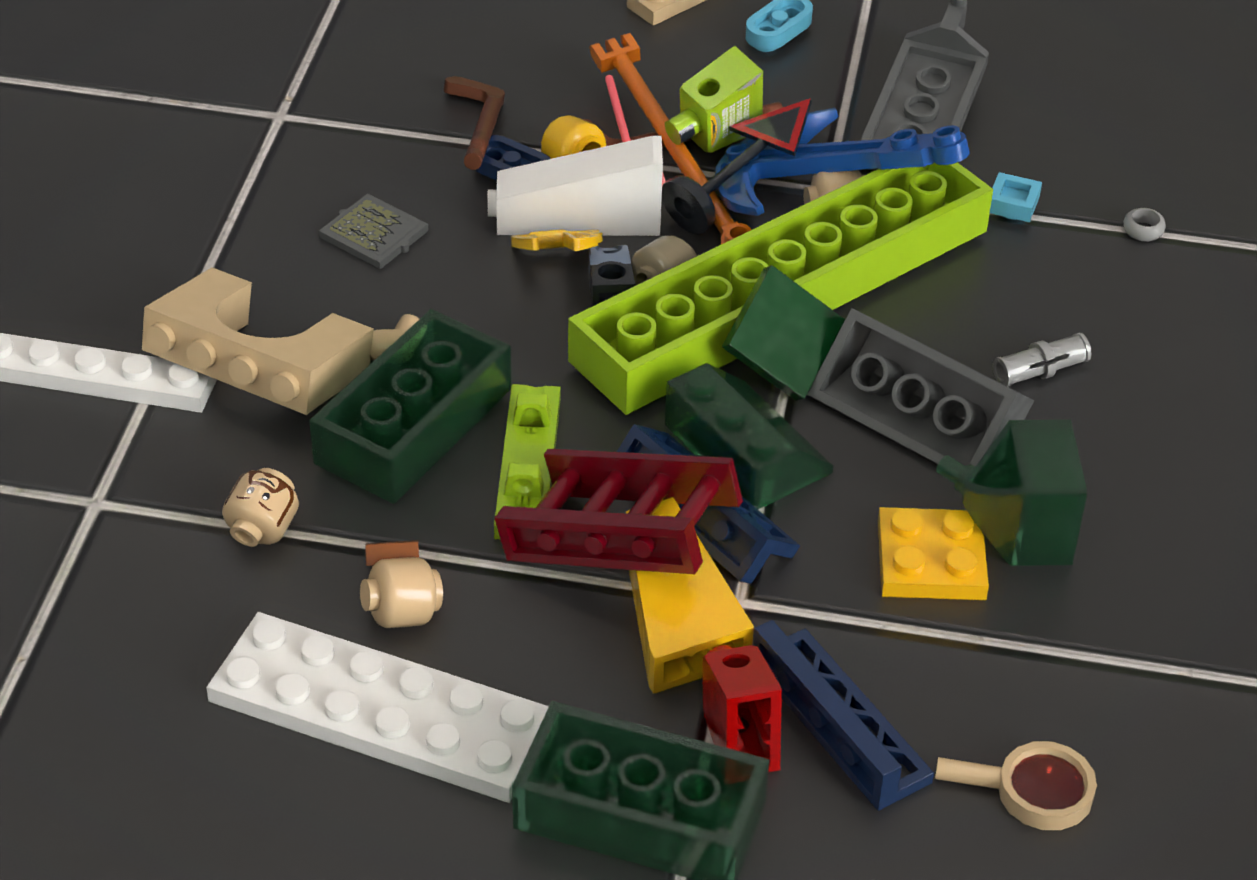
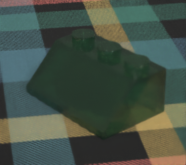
M706 363L667 381L665 425L696 456L733 458L741 495L758 510L833 473V465L744 380Z

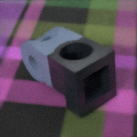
M617 245L613 248H601L599 246L589 248L591 307L635 286L627 245Z

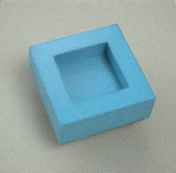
M999 172L993 185L990 213L1007 219H1017L1030 223L1040 197L1042 182Z

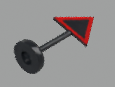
M811 98L729 126L730 131L756 142L703 186L693 179L682 175H677L667 180L662 186L661 199L672 219L689 233L697 235L705 233L711 228L716 218L715 207L709 194L767 146L795 156L811 107Z

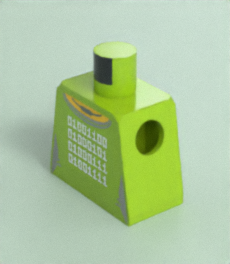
M734 46L683 83L680 88V113L665 122V130L671 141L676 145H680L691 138L705 152L712 153L745 138L730 131L729 126L763 115V70Z

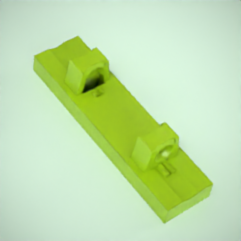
M512 384L495 516L503 506L536 508L551 488L552 483L544 453L547 449L556 448L561 387H533ZM494 520V539H500Z

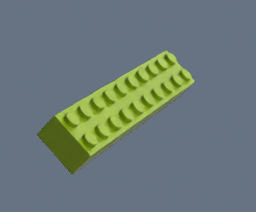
M958 162L950 165L933 163L924 167L877 169L568 318V362L625 415H628L737 359L723 349L722 345L763 268L770 265L774 266L834 310L987 232L993 188Z

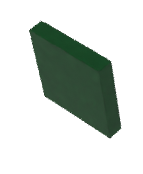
M770 265L763 268L722 348L792 399L798 401L806 397L845 319L777 268Z

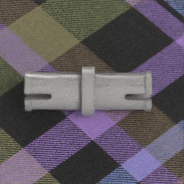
M1075 333L1072 336L1050 343L1044 340L1031 343L1027 350L995 358L993 360V373L997 382L1007 387L1036 376L1046 379L1054 376L1056 370L1081 362H1089L1092 355L1091 346L1083 333Z

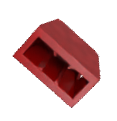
M720 645L714 647L703 657V712L726 780L779 771L781 763L782 688L757 646L748 645L732 648L727 645ZM740 717H743L749 723V728L743 733L738 731V729H744Z

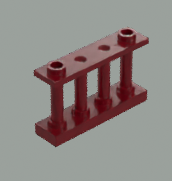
M547 449L544 453V458L552 486L536 508L503 506L494 519L507 561L695 575L702 565L703 559L694 526L708 506L740 507L743 499L733 458ZM569 497L590 498L581 511L560 510ZM674 497L677 504H684L675 517L653 515L665 499ZM614 500L636 501L628 514L606 512Z

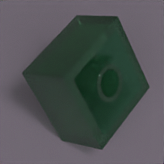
M1071 419L1009 420L976 466L973 464L964 466L948 455L940 460L936 472L955 483L954 489L962 494V503L974 522L1011 566L1073 565L1087 498V488Z

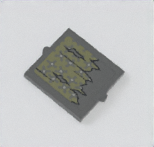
M367 193L348 209H341L339 216L319 230V238L381 269L400 253L409 252V246L427 233L429 227L428 223Z

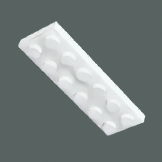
M257 612L206 687L208 702L510 803L554 722L553 707L261 612Z

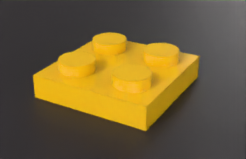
M879 507L878 537L882 597L987 600L989 583L982 511Z

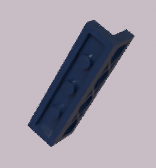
M636 424L632 426L616 451L694 456L668 433ZM742 497L743 502L740 507L708 506L694 526L696 534L709 555L740 582L751 584L770 554L793 558L800 548L796 541L744 497Z
M773 620L754 628L753 646L759 648L782 688V700L878 811L933 783L934 772L806 628L789 636H786ZM800 650H803V652L810 658V660L814 663L813 665L801 653ZM836 691L840 692V694L845 698V701L838 695ZM867 727H870L877 734V738ZM900 764H903L911 774L900 779L902 769Z

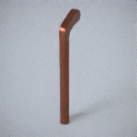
M447 77L444 82L445 93L484 102L464 158L465 166L470 170H476L482 164L500 109L504 104L505 92L500 88L463 77Z

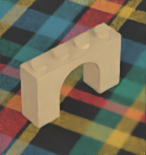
M215 268L206 270L144 307L143 351L305 415L369 371L374 328L334 313L306 331L289 337L263 338L237 332L248 325L252 282Z

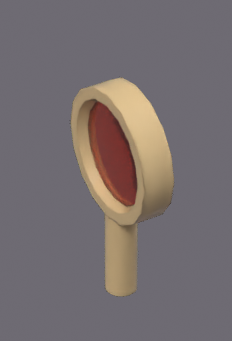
M1033 741L1017 747L1005 758L1002 767L938 757L935 779L999 789L1000 800L1009 814L1023 824L1041 830H1063L1079 824L1089 814L1097 788L1095 772L1085 757L1068 746L1049 741Z

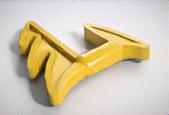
M560 229L535 231L526 235L511 236L512 247L536 251L564 247L573 251H580L598 246V243L603 242L602 232H599V230L566 231Z

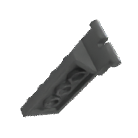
M950 0L942 22L906 34L861 140L884 139L903 129H914L917 134H929L938 128L949 125L958 126L961 132L986 70L989 52L963 29L968 0Z

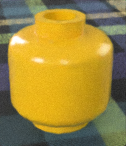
M566 115L558 117L549 124L543 134L541 152L552 159L605 147L606 139L603 132L595 124L575 116Z

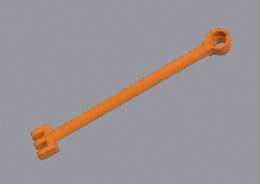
M632 34L621 35L623 48L620 47L615 38L605 40L607 53H605L599 43L590 45V54L601 73L613 69L618 71L656 133L662 137L663 144L682 174L703 186L708 181L684 142L676 145L667 135L665 122L669 119L633 64L640 61L641 56L640 47ZM715 190L709 194L715 207L716 218L714 224L721 234V244L752 230L746 224L738 223V221L734 222Z

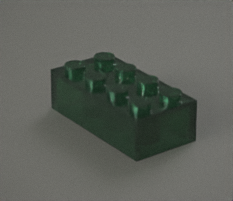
M430 309L309 420L313 463L395 504L511 390V346Z
M551 700L512 785L513 829L693 880H737L766 802L770 759Z

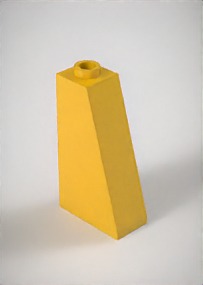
M674 497L668 498L661 502L653 515L675 517L680 511V507ZM698 536L697 539L703 563L695 575L629 570L648 685L653 694L703 678V657L716 646L727 645L736 648L753 645L754 626Z

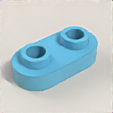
M771 1L747 19L745 36L747 43L762 52H771L782 47L811 25L813 13L811 1Z

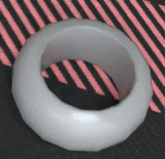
M1150 208L1133 209L1127 213L1123 221L1126 233L1139 241L1150 242L1157 240L1166 229L1163 216ZM1137 223H1147L1152 226H1142Z

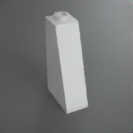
M644 137L497 171V190L488 189V217H497V235H526L535 231L563 229L566 231L599 230V232H602V236H660L663 172L662 137Z

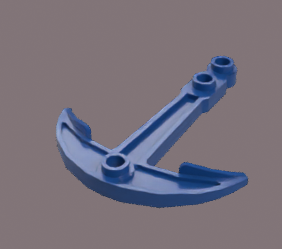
M836 108L809 112L795 156L767 146L720 185L716 192L726 208L734 212L758 216L765 212L753 188L760 179L873 168L884 170L924 167L933 163L950 165L960 162L969 156L970 151L965 133L960 132L958 126L949 125L938 128L929 134H917L914 129H903L884 139L807 144L815 135L839 117ZM746 138L742 142L730 146L717 164L715 175L756 141Z

